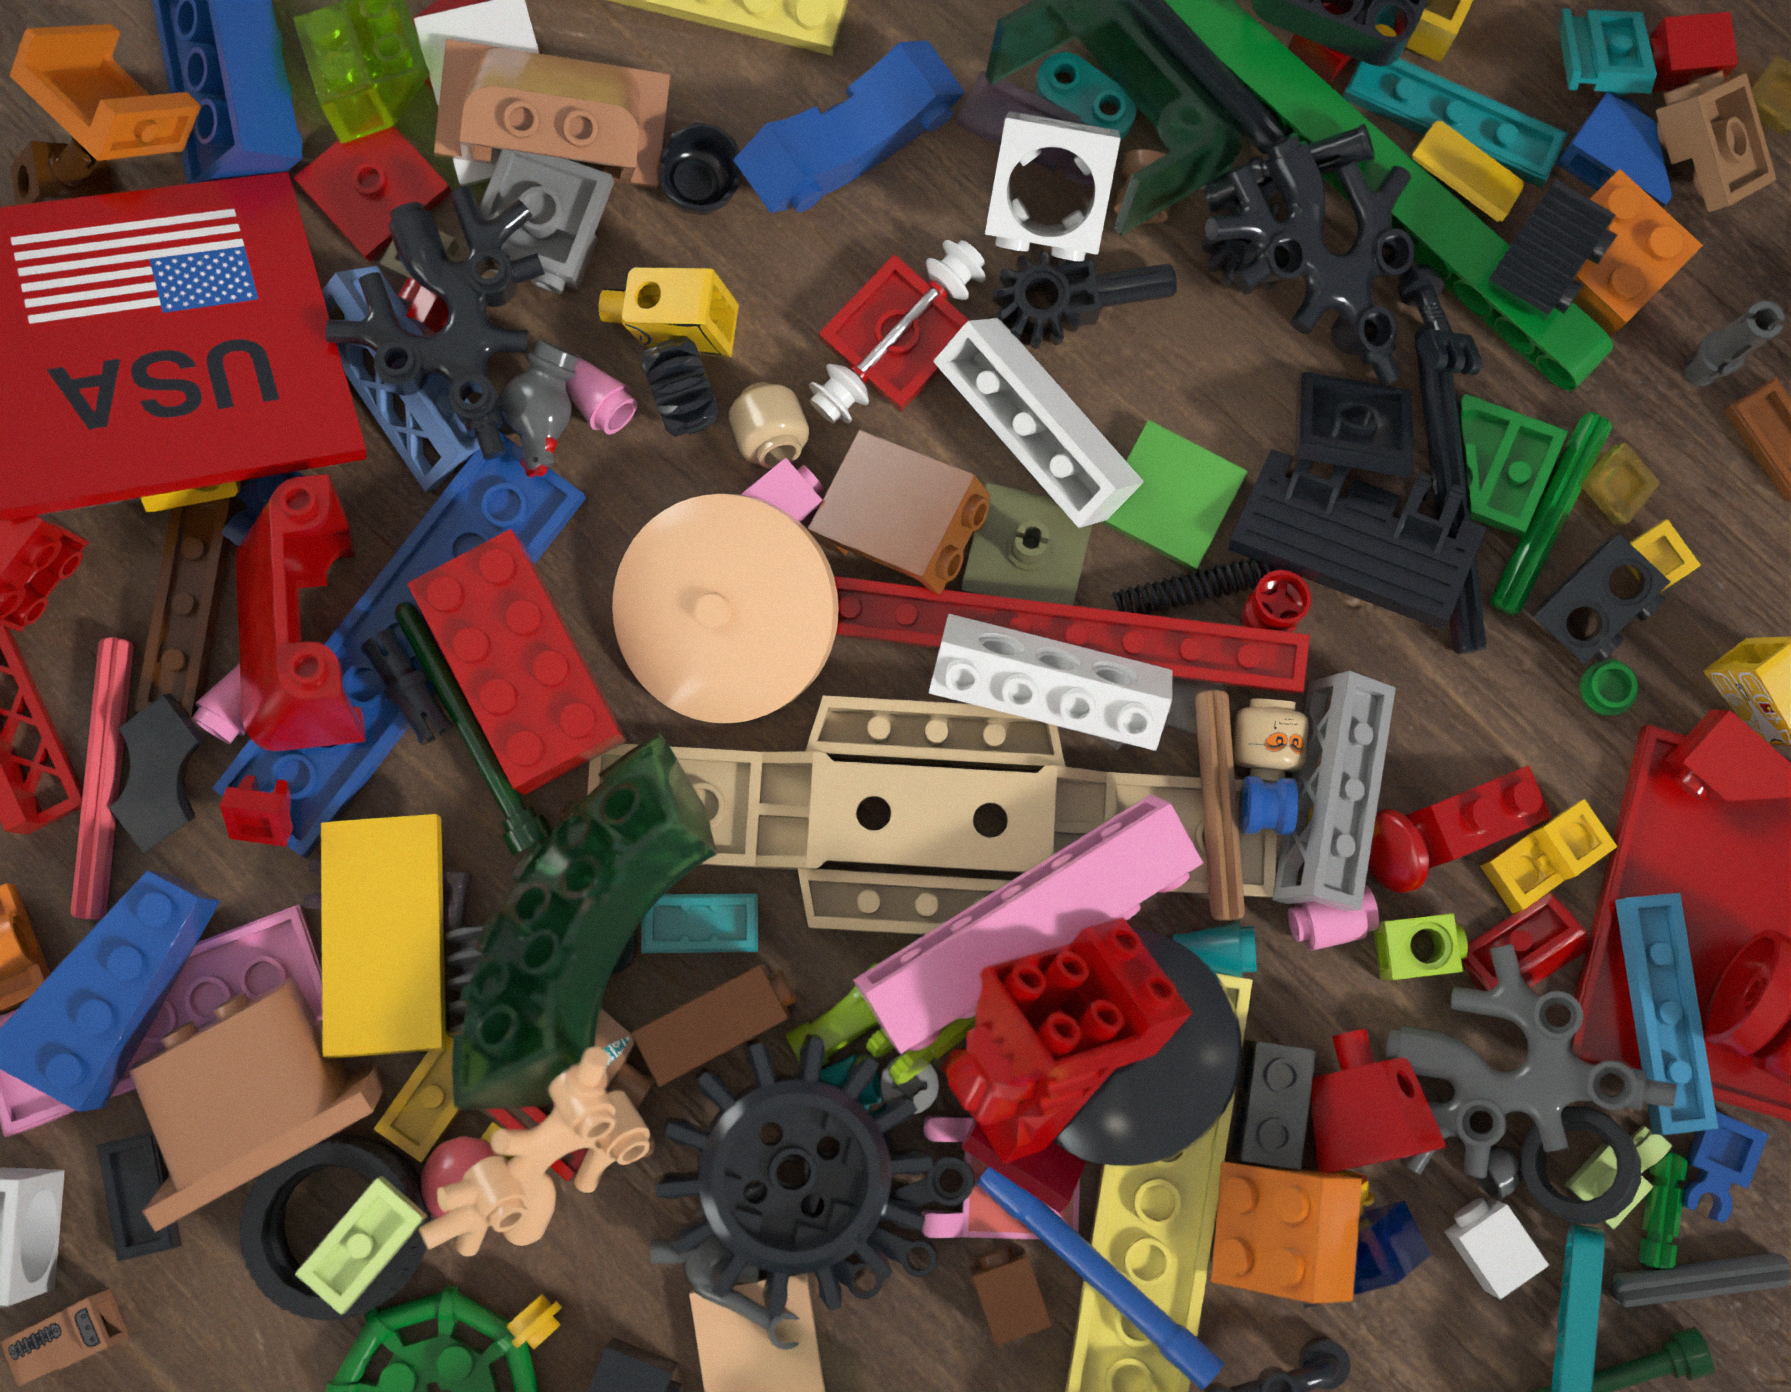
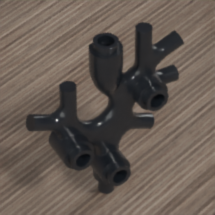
M1296 133L1288 135L1265 148L1268 159L1264 162L1277 191L1286 204V218L1279 222L1273 217L1249 164L1246 163L1227 173L1241 203L1240 212L1236 215L1208 218L1205 224L1206 236L1210 241L1235 238L1252 241L1247 246L1243 255V267L1233 274L1234 283L1242 292H1247L1260 283L1292 279L1301 274L1305 280L1306 294L1302 305L1290 321L1292 327L1300 333L1310 334L1325 310L1332 309L1336 311L1339 316L1331 330L1334 344L1345 354H1358L1363 364L1371 363L1380 385L1390 384L1401 377V373L1391 354L1397 348L1394 343L1397 333L1396 321L1391 312L1386 308L1373 306L1370 288L1374 278L1402 274L1410 268L1413 262L1415 252L1410 236L1403 230L1393 229L1391 224L1392 210L1411 180V174L1403 167L1392 166L1379 188L1373 191L1368 187L1356 159L1347 161L1335 168V172L1355 213L1358 228L1356 240L1347 253L1341 255L1334 254L1324 244L1321 234L1325 212V189L1321 173L1307 142H1300Z
M461 187L452 191L450 198L469 248V253L465 259L461 261L449 259L432 213L424 210L423 204L420 202H410L394 208L390 212L392 221L388 225L397 253L405 269L418 284L438 295L447 305L448 319L444 327L435 334L426 336L411 334L402 328L394 313L381 274L373 272L359 278V283L368 306V315L361 321L328 319L326 323V340L328 343L359 344L376 352L374 359L376 371L386 387L398 395L407 396L417 393L423 388L430 374H439L445 377L451 383L449 391L450 404L458 419L464 424L467 435L470 437L476 436L484 460H492L504 455L506 451L498 431L503 425L500 416V399L492 382L487 378V361L495 352L528 353L529 330L504 329L494 325L487 317V307H499L507 304L514 297L518 283L545 275L537 253L517 260H509L501 252V248L507 239L533 217L523 202L517 199L497 217L486 220L480 214L472 189L470 187ZM494 269L499 271L493 278L486 279L482 277L488 270ZM397 359H408L404 367L400 369L391 368ZM473 392L483 394L478 402L474 404L465 403V399L469 394Z

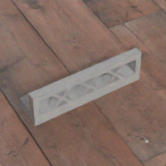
M1352 671L1308 682L1303 712L1309 721L1307 758L1305 766L1293 772V778L1296 781L1298 790L1297 822L1291 836H1283L1272 900L1283 904L1314 901L1346 912L1361 910L1396 687ZM1332 694L1330 709L1324 716L1327 695ZM1323 751L1321 764L1315 771L1317 758ZM1314 805L1312 819L1306 826L1308 811ZM1305 861L1301 885L1296 886L1299 868Z

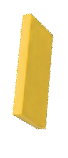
M438 814L321 822L323 1057L340 1058L446 1050L441 817Z

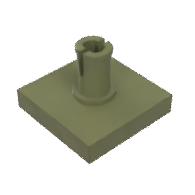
M987 482L986 490L990 494L989 511L983 525L974 533L960 592L1073 605L1092 525L1078 528L1053 498Z

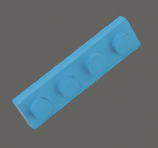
M1672 893L1615 900L1641 1068L1643 1071H1646L1645 1079L1677 1084L1674 1108L1647 1103L1652 1135L1719 1129L1681 894Z

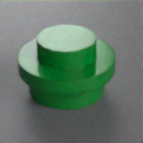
M1605 659L1601 662L1593 663L1583 672L1579 683V692L1582 701L1592 712L1602 716H1615L1624 713L1635 703L1638 696V681L1634 672L1626 664L1618 660Z

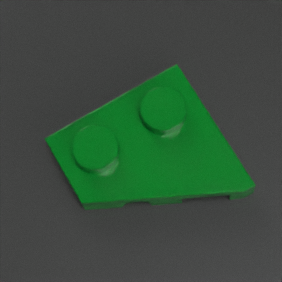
M1464 394L1459 409L1471 519L1523 538L1568 431Z

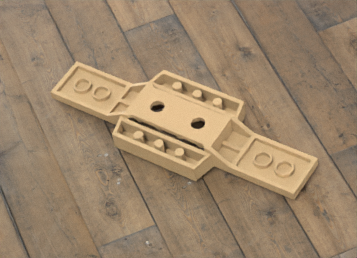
M823 695L805 751L756 752L621 744L590 761L583 857L798 870L807 923L810 929L926 935L1012 881L819 869L826 861L1027 872L1150 794L1171 803L1203 864L1188 872L1190 877L1183 885L1169 892L1209 894L1201 777L1116 773L1065 767L1058 727L1056 725L973 704ZM831 758L1040 771L1037 773L839 762L832 761ZM1235 779L1243 894L1245 897L1273 898L1276 875L1277 834L1272 829H1261L1257 834H1243L1239 820V801L1243 780ZM868 797L882 798L890 806V821L880 830H867L857 820V808ZM984 804H996L1007 815L1006 829L999 836H982L974 827V813Z

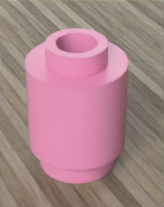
M1365 885L1361 910L1346 912L1314 901L1294 903V907L1288 909V923L1295 941H1303L1305 946L1310 951L1365 939L1367 932L1378 929L1379 913L1374 895L1370 888Z

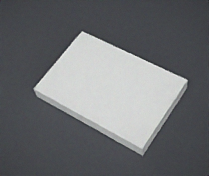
M491 0L414 18L438 108L446 39L539 53L525 0ZM493 148L491 164L453 159L460 187L491 180L502 149Z

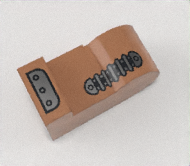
M110 1289L89 1296L67 1307L65 1310L0 1342V1346L16 1386L20 1387L58 1368L61 1370L130 1338L112 1292ZM100 1314H101V1315L104 1317V1319H105L106 1328H105V1326H104V1323H103V1321H102V1318H101Z

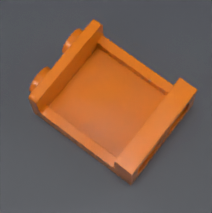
M112 24L40 27L25 30L9 76L97 161L184 151L201 105L187 92L150 95L113 59V52L118 42L120 31Z

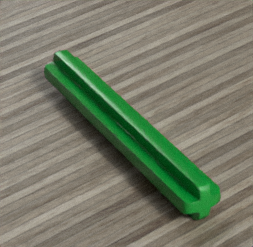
M1587 412L1580 418L1538 502L1524 537L1520 538L1490 598L1491 606L1498 611L1511 616L1521 612L1612 429V423L1607 418L1593 412Z

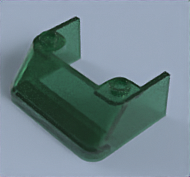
M1033 0L998 19L985 73V79L991 85L1077 38L1156 127L1161 141L1171 151L1132 174L1114 225V229L1120 236L1227 173L1234 166L1242 148V137L1238 129L1202 88L1118 0Z

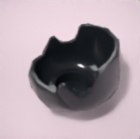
M700 122L692 123L674 131L668 137L657 165L656 179L659 181V189L666 201L683 213L705 216L725 207L736 193L742 176L741 170L733 160L740 153L735 139L718 125Z

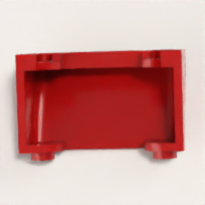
M329 474L296 477L286 480L279 485L238 547L236 553L242 722L246 733L256 746L268 751H285L366 742L364 714L360 707H353L343 690L342 670L337 656L329 647L321 643L302 642L299 589L328 586L327 571L331 564L341 556L343 558L354 557L353 530Z

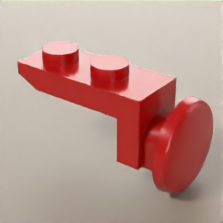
M1530 766L1522 767L1406 815L1392 809L1377 811L1368 869L1381 885L1393 892L1406 893L1415 891L1426 881L1430 868L1456 860L1552 818Z

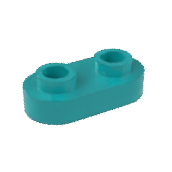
M1055 53L1042 62L1037 73L1036 93L1046 108L1068 122L1119 130L1120 140L1129 134L1136 116V103L1127 89L1073 53ZM1066 72L1074 78V81L1069 84H1061L1055 79V76L1058 73ZM1111 103L1117 107L1119 112L1115 115H1105L1099 107L1102 104Z

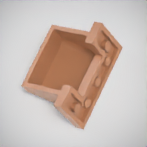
M446 39L434 155L491 164L492 150L497 148L604 165L603 172L612 175L615 183L657 189V165L662 152L670 74Z
M293 977L252 999L248 998L246 992L230 998L213 1010L217 1017L216 1019L199 1028L195 1026L193 1021L175 1028L160 1038L164 1047L138 1060L129 1069L170 1173L169 1177L143 1210L155 1232L374 1111L388 1082L379 1065L375 1062L350 1075L341 1058L323 1057V1028Z

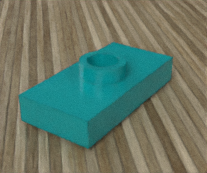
M758 894L642 895V953L758 952Z

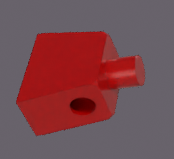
M1366 1029L1332 1036L1340 1071L1313 1077L1310 1093L1319 1172L1333 1173L1446 1148L1444 1138L1414 1070L1405 1057L1375 1062Z

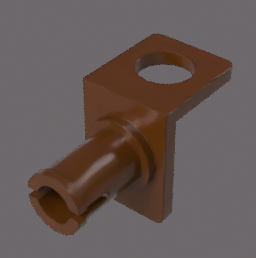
M73 137L69 144L30 140L10 168L16 205L42 202L45 197L78 198L113 193L108 161H97ZM27 170H28V174H29V191H28V194H27V191H26V173H27Z

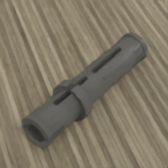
M1760 301L1753 304L1746 313L1739 316L1725 327L1724 330H1717L1707 335L1700 342L1698 349L1685 359L1684 363L1689 364L1683 368L1686 379L1694 385L1706 386L1713 383L1719 376H1727L1734 373L1743 365L1745 357L1783 330L1784 326L1778 325L1780 322L1785 321L1783 310L1771 301Z

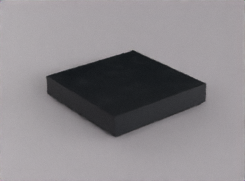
M1301 372L1297 385L1295 458L1409 477L1414 463L1412 391L1322 374Z

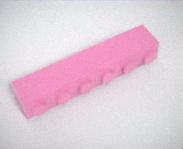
M1150 794L858 976L853 981L887 1039L900 1054L908 1049L911 1051L923 1049L932 1044L940 1036V1029L959 1017L967 1019L976 1015V1006L982 989V980L979 974L985 967L1070 944L1083 928L1120 918L1127 920L1140 910L1141 906L1139 903L1157 892L1166 893L1180 887L1189 879L1190 875L1188 872L1203 864L1171 803Z

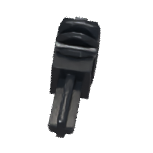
M1044 251L1040 253L1037 265H1033L1031 260L1023 254L1017 258V271L1004 268L999 277L1004 287L994 289L992 301L1002 306L997 312L996 318L1005 325L1014 323L1011 333L1018 340L1024 332L1032 334L1030 345L1033 349H1036L1041 345L1043 334H1046L1050 342L1057 346L1063 342V329L1076 332L1080 326L1096 324L1103 307L1174 296L1177 292V277L1170 264L1096 275L1093 259L1071 263L1067 259H1063L1055 268L1049 265V253ZM1041 291L1052 298L1054 305L1048 309L1040 310L1031 306L1026 296L1031 292Z

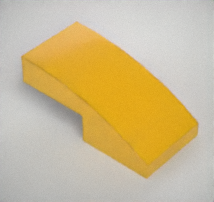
M1582 799L1541 824L1483 863L1480 867L1511 913L1514 914L1525 910L1563 881L1578 876L1614 850L1617 845L1586 800Z

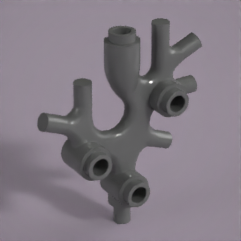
M1513 944L1490 949L1498 979L1494 989L1481 991L1454 986L1451 1009L1504 1018L1514 1022L1521 1028L1528 1041V1055L1525 1062L1519 1068L1507 1072L1495 1070L1485 1063L1469 1045L1443 1032L1403 1025L1402 1030L1390 1029L1386 1060L1405 1057L1410 1062L1415 1075L1447 1080L1453 1085L1455 1094L1451 1101L1447 1103L1427 1102L1444 1140L1450 1136H1455L1463 1141L1465 1156L1462 1174L1486 1178L1490 1147L1504 1135L1507 1128L1506 1114L1513 1111L1526 1113L1534 1120L1540 1133L1544 1152L1568 1148L1561 1112L1565 1106L1572 1102L1594 1101L1600 1107L1608 1110H1619L1625 1107L1641 1110L1642 1103L1674 1108L1677 1084L1645 1079L1646 1071L1629 1068L1624 1063L1616 1060H1607L1593 1065L1576 1057L1571 1050L1570 1042L1583 1022V1010L1580 1003L1572 995L1565 992L1553 991L1542 995L1533 991L1526 984L1520 972ZM1560 1003L1569 1009L1571 1017L1565 1026L1557 1027L1549 1022L1547 1012L1553 1004ZM1608 1073L1618 1074L1625 1083L1623 1091L1614 1096L1606 1094L1600 1087L1601 1078ZM1474 1112H1488L1494 1122L1492 1130L1488 1132L1478 1131L1472 1124ZM1435 1150L1404 1157L1400 1162L1421 1175Z

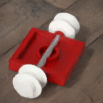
M945 240L943 248L947 256L942 261L933 258L926 260L928 276L931 280L929 283L925 282L894 254L819 332V340L849 366L847 368L841 365L828 364L826 369L830 379L824 385L815 382L809 384L811 391L814 393V396L809 401L826 420L833 424L838 419L850 423L852 419L848 408L854 402L862 405L869 403L867 389L864 385L866 382L899 412H902L941 371L933 362L934 359L966 322L969 321L946 298L948 296L954 299L966 300L969 294L965 284L970 279L978 282H983L986 279L985 273L981 268L985 261L972 245L964 240H961L958 244Z

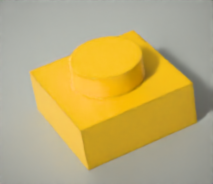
M1668 519L1662 520L1629 542L1671 581L1662 591L1701 566ZM1626 565L1638 583H1640L1639 574L1635 568Z

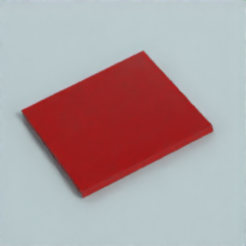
M1648 724L1640 728L1613 838L1617 847L1609 854L1588 939V949L1585 951L1574 996L1582 1007L1583 1022L1570 1042L1571 1050L1576 1057L1586 1063L1597 1065L1603 1061L1616 1060L1624 1063L1629 1068L1642 1070L1615 900L1672 893L1681 894L1702 1030L1706 1009L1713 990L1725 968L1740 948L1754 935L1766 929L1776 930L1791 938V798L1721 801L1705 797L1702 801L1697 800L1674 781V777L1678 772L1665 761L1684 740L1686 735ZM1703 1030L1714 1101L1791 1123V1085L1754 1067L1750 1055L1740 1058L1707 1041Z

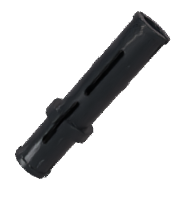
M1365 123L1349 131L1308 144L1321 176L1334 172L1335 168L1352 159H1356L1357 163L1375 159L1373 143ZM1259 155L1249 159V166L1265 200L1274 197V191H1277L1264 163L1267 159H1263ZM1227 173L1203 179L1202 184L1205 198L1213 214L1224 209L1226 204L1232 200L1237 204L1240 203Z

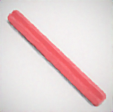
M108 637L102 638L98 642L70 911L72 917L77 919L100 920L107 914L116 816L109 807L118 800L124 737L118 728L126 723L134 649L133 643L123 638Z

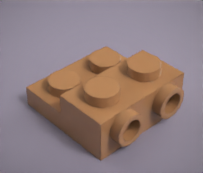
M1723 70L1692 80L1688 82V85L1663 94L1666 105L1656 110L1659 120L1657 124L1659 141L1662 147L1668 151L1671 164L1693 159L1695 166L1693 174L1694 185L1698 194L1704 198L1708 212L1729 207L1777 180L1747 73L1725 80Z

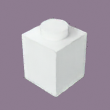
M1479 1198L1468 1203L1453 1216L1457 1223L1444 1231L1484 1291L1499 1299H1502L1549 1266L1509 1206L1497 1200L1490 1199L1485 1202L1483 1198Z

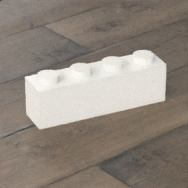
M998 318L967 321L934 359L933 362L1078 528L1108 520L1144 483L1133 468Z

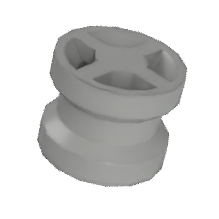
M899 1055L890 1060L883 1069L880 1080L882 1096L887 1103L891 1098L907 1094L918 1109L914 1114L921 1113L929 1108L937 1097L939 1088L938 1076L931 1063H929L913 1079L902 1085H897L888 1075V1071L894 1062L903 1056Z

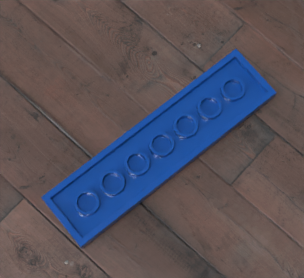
M501 432L499 434L506 453L492 460H484L481 449L474 452L324 644L333 651L339 660L342 670L343 690L353 707H360L364 714L366 742L285 751H268L256 746L250 739L212 787L213 790L223 797L226 787L237 788L245 776L253 775L256 776L259 791L272 793L278 779L286 780L291 794L290 817L293 825L287 846L301 857L308 858L321 842V822H334L339 819L410 727L398 704H390L384 695L387 687L366 654H363L361 650L362 644L372 637L386 657L388 652L377 636V633L393 629L396 633V638L415 669H422L424 671L394 615L398 604L410 602L416 606L448 664L407 583L509 529H512L521 539L534 564H536L586 499L583 492L550 468L547 469L544 476H536L534 478L526 476L525 469L520 465L521 458L523 457L522 448ZM429 682L427 688L432 696H434L436 691L431 682Z

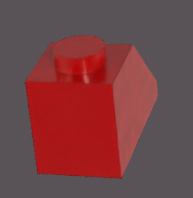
M1710 709L1665 760L1678 772L1674 777V781L1684 791L1700 801L1705 797L1721 801L1791 798V763L1731 710Z

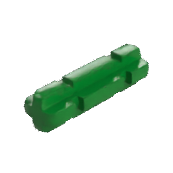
M1667 1152L1661 1160L1650 1167L1649 1174L1655 1175L1654 1183H1650L1653 1188L1646 1196L1642 1230H1647L1648 1233L1647 1239L1641 1238L1639 1251L1640 1262L1647 1266L1661 1269H1672L1675 1266L1677 1245L1672 1244L1673 1236L1679 1237L1684 1189L1679 1188L1680 1180L1686 1181L1688 1165L1687 1158L1681 1154Z

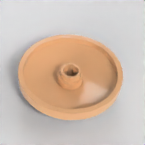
M702 495L676 503L659 513L640 530L631 542L620 563L614 584L612 602L613 624L621 653L628 667L642 686L658 701L682 715L706 722L738 723L749 721L773 713L795 700L811 685L824 667L831 652L838 625L839 607L835 579L830 564L816 539L796 518L783 509L767 501L745 495Z

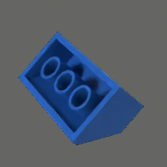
M152 0L169 92H187L201 105L184 151H181L187 184L287 172L303 159L302 136L296 126L292 105V85L286 75L282 54V34L279 28H277L272 0Z

